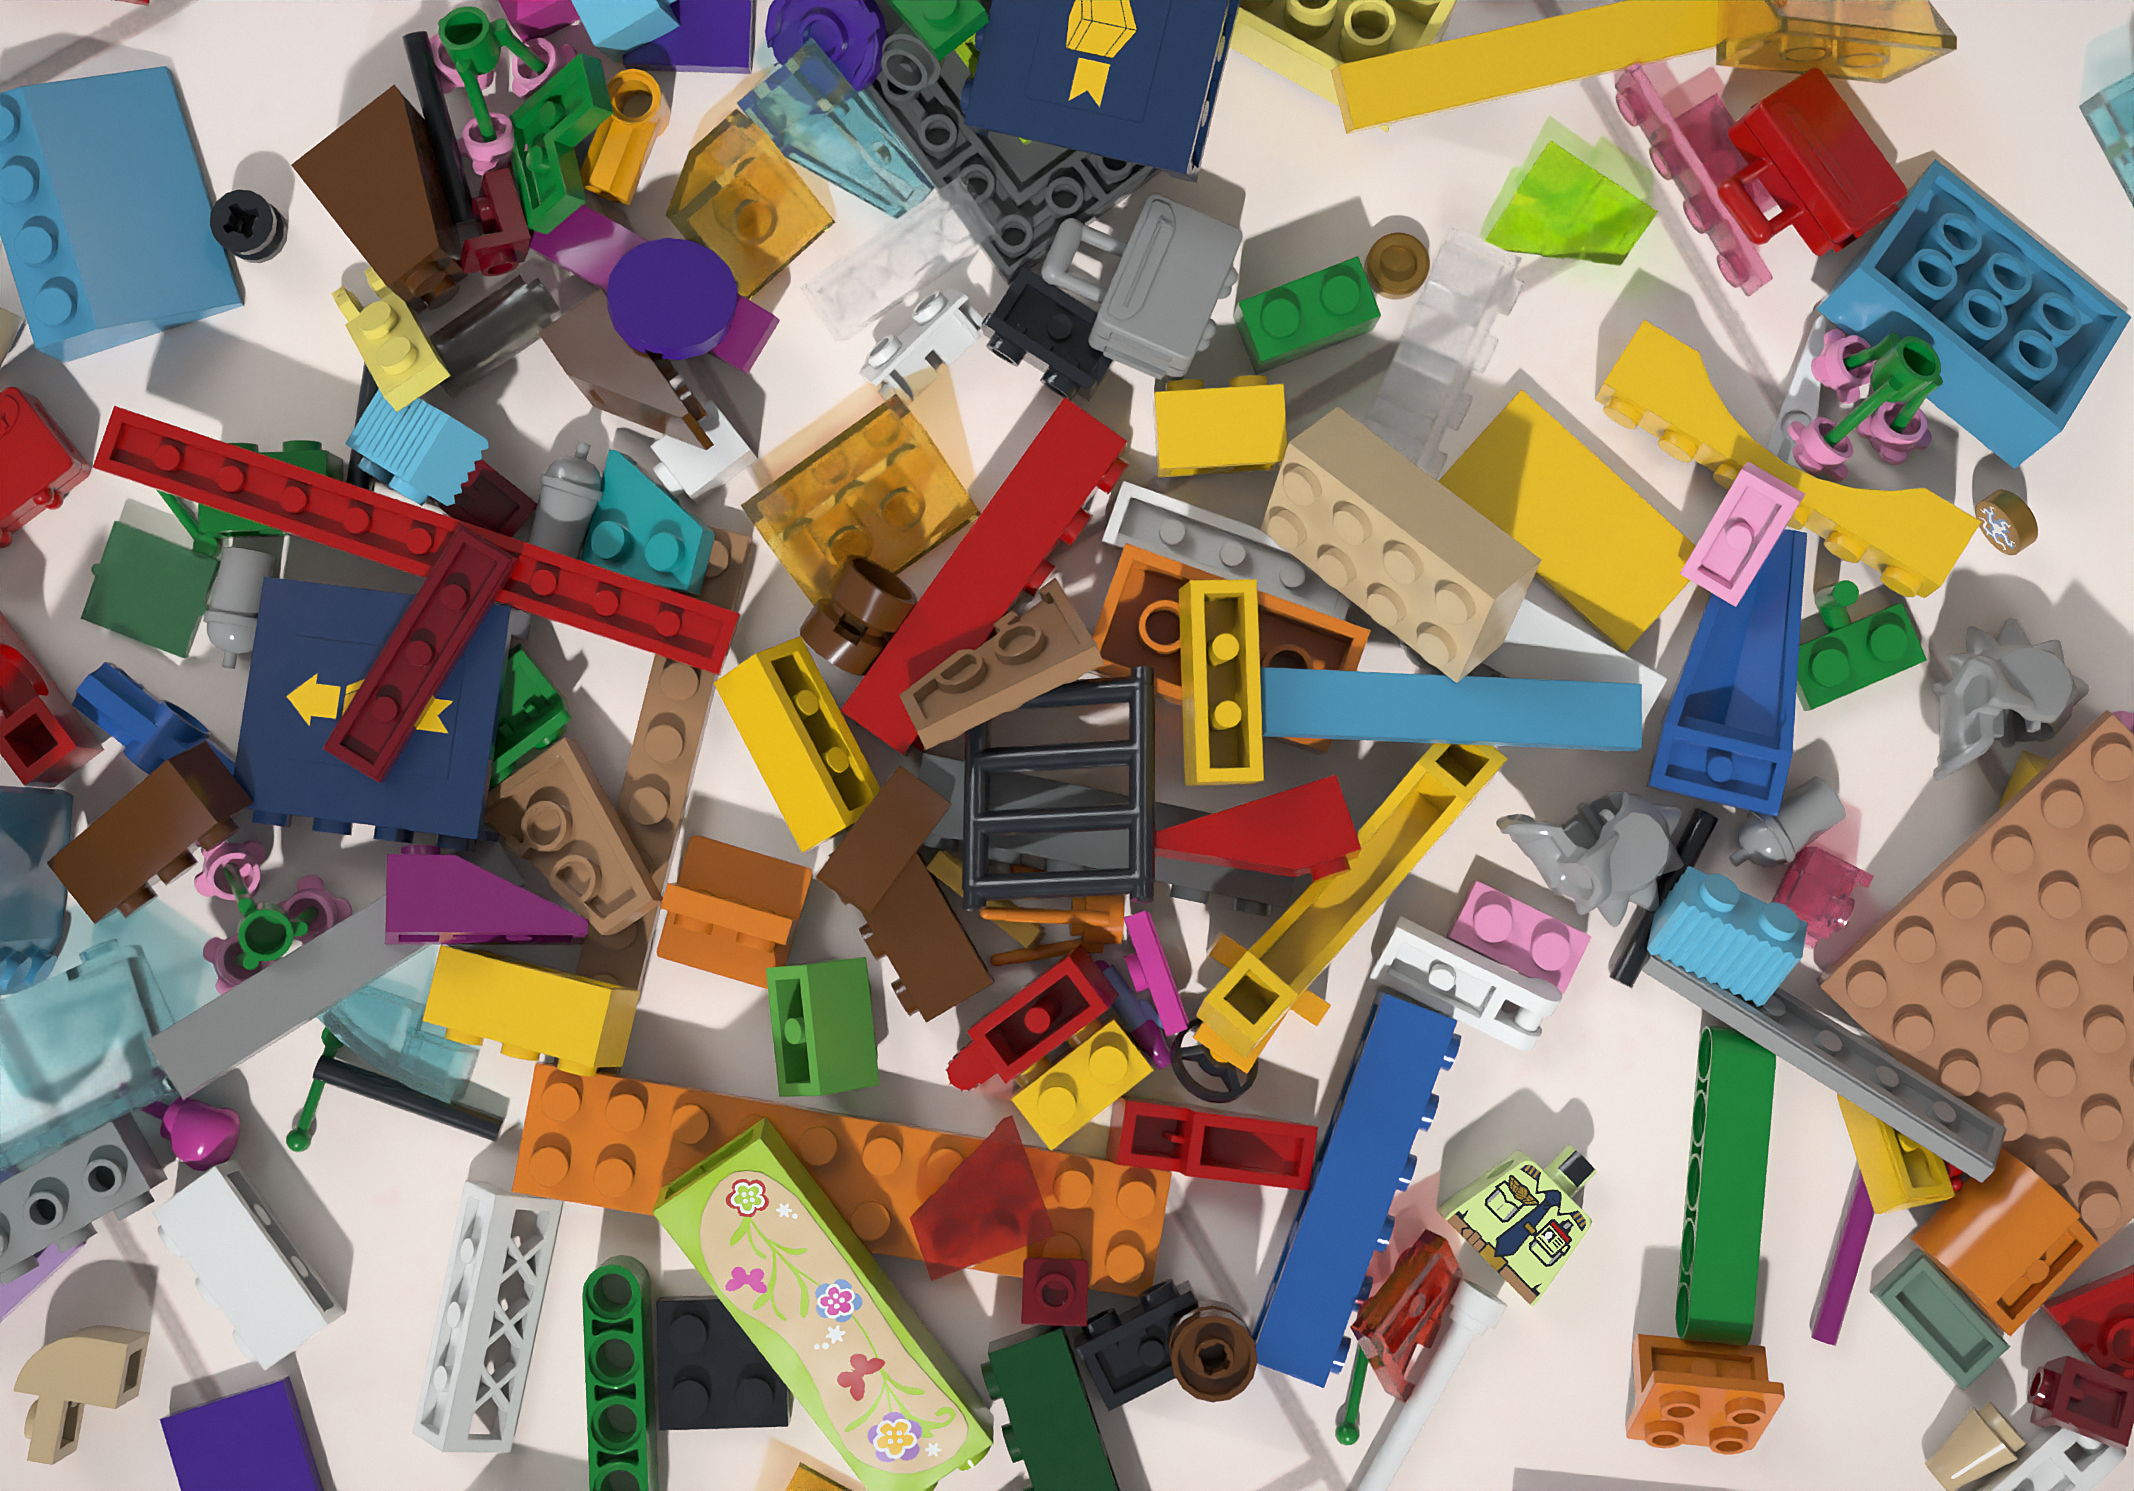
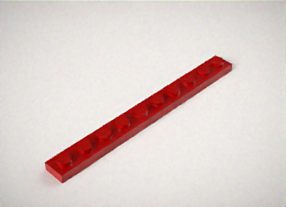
M117 406L113 407L93 464V468L425 579H427L461 524L520 560L495 602L721 676L741 617L740 613Z

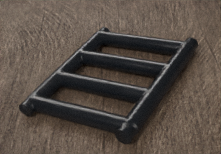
M1147 665L1133 667L1130 670V676L1080 679L1062 684L1015 709L1129 702V739L991 748V719L965 731L962 853L964 910L970 912L986 909L987 901L1130 894V901L1147 904L1154 901L1155 686L1153 667ZM1129 766V803L990 811V774ZM1129 830L1128 868L988 875L989 837Z

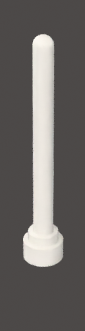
M1462 1279L1450 1300L1454 1308L1449 1317L1454 1321L1356 1491H1387L1476 1334L1483 1336L1488 1327L1495 1329L1508 1307L1505 1302L1477 1284Z

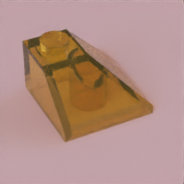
M737 108L689 150L665 215L686 240H692L713 250L730 267L738 288L737 293L749 300L836 223L767 133Z

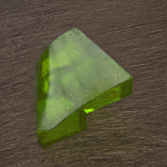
M1549 140L1483 240L1482 245L1491 251L1526 253L1549 258H1569L1621 266L1658 211Z

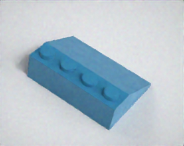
M167 66L27 85L0 93V236L36 350L63 363H67L244 306L227 249L220 245L211 231L210 214L213 209L212 201L173 77Z
M1935 159L1909 189L1907 195L1897 204L1899 209L1883 221L1842 272L1817 307V310L1846 334L1862 337L1871 347L1877 345L1892 332L1898 334L1901 340L1904 337L1914 336L1927 342L1940 359V376L1943 383L1926 398L1983 443L1985 447L2015 469L2064 429L2132 317Z
M0 786V996L29 992L31 988L36 989L47 979L56 964L57 957L52 953L62 938L66 887L47 865V862L70 843L74 796L63 789Z

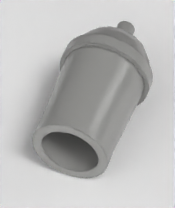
M578 441L574 457L563 456L556 459L549 465L546 473L541 474L539 483L542 484L529 544L578 559L597 502L602 500L604 493L601 491L602 480L600 472L594 464L586 460L591 445Z
M223 547L209 610L204 613L203 622L207 623V634L210 642L216 648L225 651L222 663L224 668L235 669L238 653H248L253 650L264 577H272L275 556L242 548Z
M1817 776L1813 777L1803 785L1782 796L1778 816L1772 817L1755 812L1747 814V819L1742 823L1738 832V843L1741 849L1729 856L1731 863L1737 867L1749 859L1753 864L1764 868L1778 865L1786 866L1795 859V855L1845 819L1846 813L1843 804L1834 790L1823 779Z

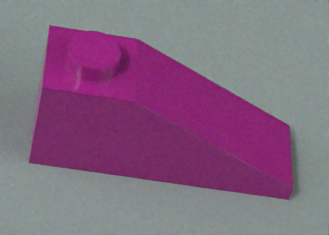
M407 845L401 847L400 854H387L385 944L583 945L588 933L587 919L456 855H441V848L437 846Z

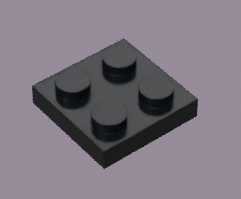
M717 1295L660 1297L656 1301L660 1431L789 1426L791 1422L789 1388Z

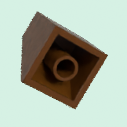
M394 84L292 163L291 166L384 284L416 312L421 313L427 307L429 310H434L449 302L460 289L458 283L467 277L468 274H464L461 267L462 246L457 226H453L425 120Z

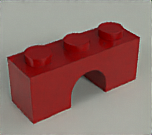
M0 611V754L24 786L55 788L105 749Z

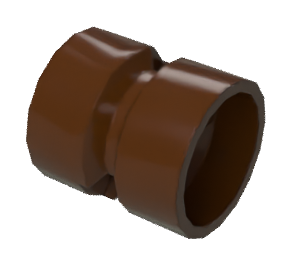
M851 554L845 558L828 584L832 597L819 599L799 629L804 641L825 660L844 671L865 676L888 644L885 632L894 633L899 629L917 604V597L909 586L888 569L865 557Z
M1211 1299L1195 1302L1179 1312L1171 1323L1167 1342L1173 1374L1182 1389L1196 1399L1212 1403L1230 1400L1242 1393L1254 1378L1258 1359L1251 1332L1241 1314L1227 1303Z

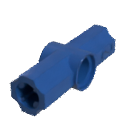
M104 662L97 670L89 673L77 688L75 699L71 705L125 746L123 750L124 755L148 775L167 759L203 741L208 743L229 772L234 775L236 759L208 738L211 733L199 720L172 702L159 700L145 689L142 684L136 682L115 664Z

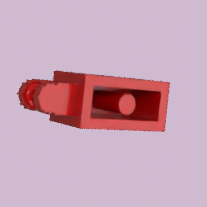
M1079 944L983 1015L967 1031L972 1040L952 1057L953 1060L947 1063L949 1066L945 1071L948 1074L949 1085L952 1084L960 1089L961 1092L963 1090H968L969 1092L972 1088L976 1089L979 1086L978 1083L983 1084L996 1073L1007 1084L1111 1007L1119 993L1082 944Z

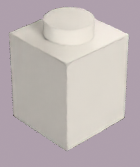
M711 399L702 406L709 416L699 423L714 444L711 448L704 450L664 435L650 446L662 461L653 468V471L671 494L677 499L686 492L698 505L758 459Z

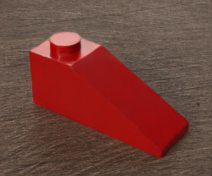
M1336 774L1155 832V856L1289 877H1299L1311 873L1313 882L1331 879L1351 871L1348 861L1357 858L1362 850Z

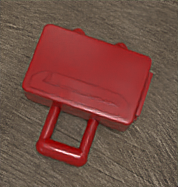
M1819 68L1809 69L1754 104L1745 115L1728 128L1727 134L1729 139L1748 165L1729 178L1723 179L1717 186V195L1753 244L1763 245L1768 243L1772 237L1792 224L1813 254L1822 256L1831 249L1837 254L1897 211L1899 208L1896 203L1907 195V188L1849 109L1847 103L1841 98ZM1756 178L1761 181L1782 210L1781 213L1769 221L1744 188V186Z
M14 386L0 392L1 549L10 546L13 541L12 534L45 509L56 510L60 508L64 502L63 496L88 478L91 473L89 464L39 399Z

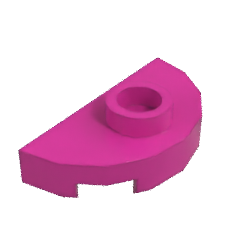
M1143 910L1123 917L1135 953L1124 956L1136 992L1149 989L1166 1036L1188 1029L1186 1024H1189L1150 913Z

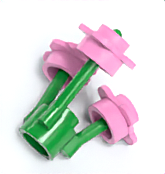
M472 6L459 7L439 20L438 34L432 36L429 40L444 94L451 93L458 87H465L475 118L465 125L462 132L463 137L457 141L461 157H468L473 162L474 172L483 175L484 172L504 169L512 165L510 157L514 143L512 122L503 114L489 113L482 90L487 89L494 80L492 70L499 62L501 47L505 46L515 54L512 60V74L514 76L512 89L521 99H526L536 93L576 57L578 53L571 45L565 44L560 48H556L552 43L543 38H535L523 43L512 33L505 19L489 22L487 15L481 9ZM525 144V150H524V151H528V145H527V144Z
M1832 329L1826 332L1823 338L1825 346L1820 356L1815 357L1811 362V371L1814 378L1818 382H1822L1826 387L1834 389L1838 400L1844 404L1856 402L1860 398L1859 387L1869 382L1874 393L1838 424L1824 417H1817L1807 427L1799 421H1793L1788 426L1787 431L1796 443L1792 448V454L1797 464L1810 475L1819 476L1821 473L1829 474L1836 481H1843L1848 476V469L1843 463L1853 454V446L1847 435L1855 428L1861 437L1870 440L1872 447L1880 453L1882 460L1892 465L1902 464L1907 458V454L1914 449H1926L1931 443L1932 436L1927 429V420L1920 406L1926 397L1943 383L1940 376L1941 363L1935 350L1918 337L1908 336L1901 340L1900 336L1894 332L1872 347L1862 337L1856 335L1847 337L1841 329Z
M248 840L243 844L224 841L209 852H206L201 846L204 863L202 872L194 878L196 890L206 897L216 895L225 900H236L238 909L242 913L238 922L237 935L227 939L211 938L203 947L204 959L213 964L218 979L215 987L221 995L276 962L274 960L280 958L289 950L293 938L301 941L302 945L352 915L350 903L344 898H335L324 888L323 880L316 875H306L300 878L296 885L297 891L288 901H282L278 904L270 902L256 904L252 897L259 890L260 869L258 865L266 859V851L263 845L256 840Z

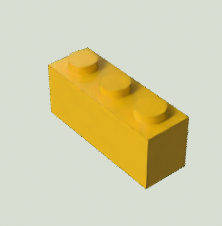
M1257 579L1190 580L1179 589L1185 786L1252 784L1264 781Z
M799 636L755 653L715 681L714 685L803 853L849 831L881 788L802 637Z
M440 945L422 1021L446 1027L444 1038L451 1041L482 1046L484 1038L502 1043L500 1053L523 1060L539 1061L540 1053L559 1058L557 1069L561 1071L595 1077L598 1067H623L640 991L474 947Z

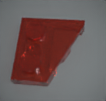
M1012 1115L1003 1118L981 1145L962 1161L949 1175L948 1180L934 1194L930 1195L910 1217L931 1281L939 1280L1056 1236Z
M1427 1228L1412 1247L1402 1252L1395 1264L1394 1271L1377 1293L1362 1304L1355 1322L1350 1327L1384 1391L1403 1403H1406L1415 1387V1384L1404 1378V1374L1416 1346L1420 1344L1431 1349L1440 1329L1443 1313L1450 1304V1300L1463 1275L1447 1239Z

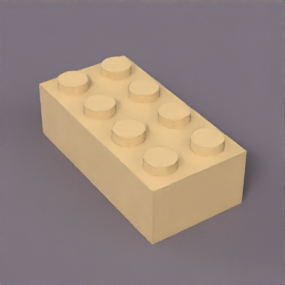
M1338 406L1288 443L1260 528L1278 546L1290 552L1318 574L1328 585L1336 588L1368 613L1378 624L1391 631L1419 653L1425 661L1437 667L1456 683L1461 681L1504 643L1541 562L1539 557Z

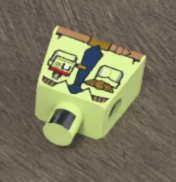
M1570 1144L1544 1170L1528 1155L1519 1150L1443 1202L1436 1211L1533 1307L1540 1300L1591 1227L1592 1219L1571 1198L1597 1171Z

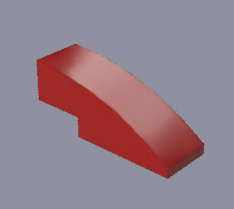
M1122 1095L1113 1102L1105 1158L1116 1165L1179 1172L1188 1177L1309 1191L1318 1127L1228 1110Z

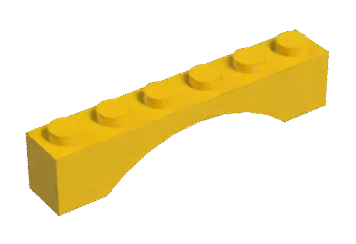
M1643 320L1603 382L1595 398L1597 402L1604 405L1603 411L1611 420L1628 429H1636L1639 426L1659 438V447L1673 458L1687 463L1693 459L1715 472L1713 474L1714 480L1728 491L1741 469L1749 461L1806 495L1787 526L1797 530H1801L1803 526L1826 540L1824 546L1832 554L1850 563L1862 561L1882 573L1880 580L1888 588L1906 597L1918 595L1925 599L1940 588L1981 524L1980 520L1926 488L1896 491L1852 488L1818 479L1783 462L1757 443L1729 413L1710 382L1700 353L1646 320Z
M1434 743L1356 833L1362 850L1357 858L1348 861L1351 871L1331 879L1313 882L1206 996L1196 1016L1242 1057L1246 1058L1486 788L1508 758L1493 746Z

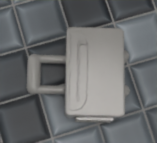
M1154 193L1146 199L1128 243L1082 224L1078 219H1065L1060 225L1046 256L1041 274L1044 281L1048 284H1056L1102 304L1088 341L1091 347L1104 352L1103 356L1159 380L1163 378L1170 381L1183 380L1196 352L1206 350L1210 346L1211 338L1216 333L1217 326L1210 317L1217 300L1227 298L1231 294L1232 286L1237 282L1238 273L1232 266V263L1241 244L1243 234L1235 226ZM1081 240L1121 257L1109 289L1068 273Z

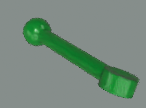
M156 490L193 538V551L195 555L205 560L217 558L222 550L220 540L199 532V525L177 496Z
M335 1023L324 1028L321 1039L325 1048L322 1054L335 1058L337 1049L347 1044L349 1041V1031L344 1025ZM313 1079L297 1127L290 1130L286 1136V1144L294 1152H303L311 1145L312 1137L309 1129L325 1086L324 1082Z
M1373 1312L1361 1314L1356 1322L1361 1338L1344 1421L1340 1422L1335 1429L1337 1441L1344 1446L1355 1444L1360 1437V1429L1356 1421L1373 1339L1377 1338L1383 1330L1382 1320Z

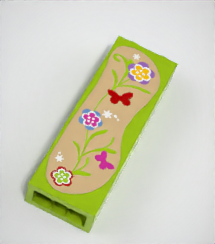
M767 1117L660 1189L652 1211L654 1216L868 1491H934L940 1479L957 1468L960 1471H965L974 1467L988 1454L990 1446L994 1444L993 1414Z

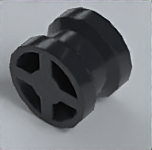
M237 189L224 194L216 201L211 211L210 227L214 238L221 246L246 262L263 263L272 260L282 251L287 241L288 228L284 216L276 207L268 203L265 198L251 190ZM240 218H242L244 224L242 225L241 232L237 233L235 231L239 229Z

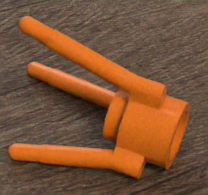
M1013 864L1010 868L1011 873L1049 872L1022 864ZM1124 895L1072 898L1070 910L986 906V909L980 911L983 919L1069 924L1070 936L1081 937L1079 939L1039 945L1034 950L1021 948L993 954L990 957V963L993 966H1001L1064 956L1079 944H1082L1088 953L1103 954L1104 944L1121 945L1124 929Z

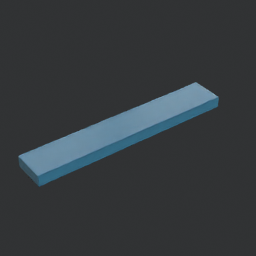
M1260 667L1262 736L1633 752L1642 748V684L1465 676L1456 683L1447 675Z

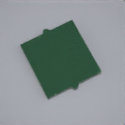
M114 521L101 561L91 567V572L95 575L80 619L178 657L188 658L202 616L209 610L210 605L207 602L217 577L221 560L127 523Z

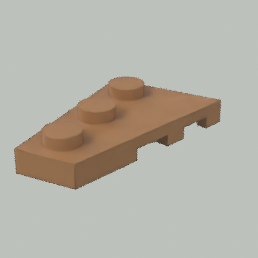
M1056 577L1038 590L1042 600L1019 617L1018 614L1010 611L994 623L993 626L997 632L994 637L976 650H958L899 695L926 750L944 741L955 739L965 731L1004 712L1013 711L1025 702L1062 684L1076 681L1083 674L1104 665L1095 641Z
M564 737L488 792L484 822L489 823L507 840L505 844L519 858L527 859L550 881L549 886L583 918L587 919L602 935L615 936L662 903V895L577 740Z

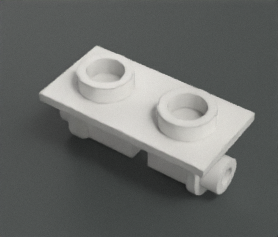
M951 288L943 294L940 290L932 292L913 310L911 316L915 321L898 337L894 334L886 336L867 354L865 360L869 365L859 375L874 386H877L881 381L885 383L878 391V394L892 409L896 410L902 403L909 406L940 376L925 359L932 350L947 366H950L981 337L978 332L982 328L981 323L984 320L981 315L970 305L962 312L958 309L969 299L964 293Z

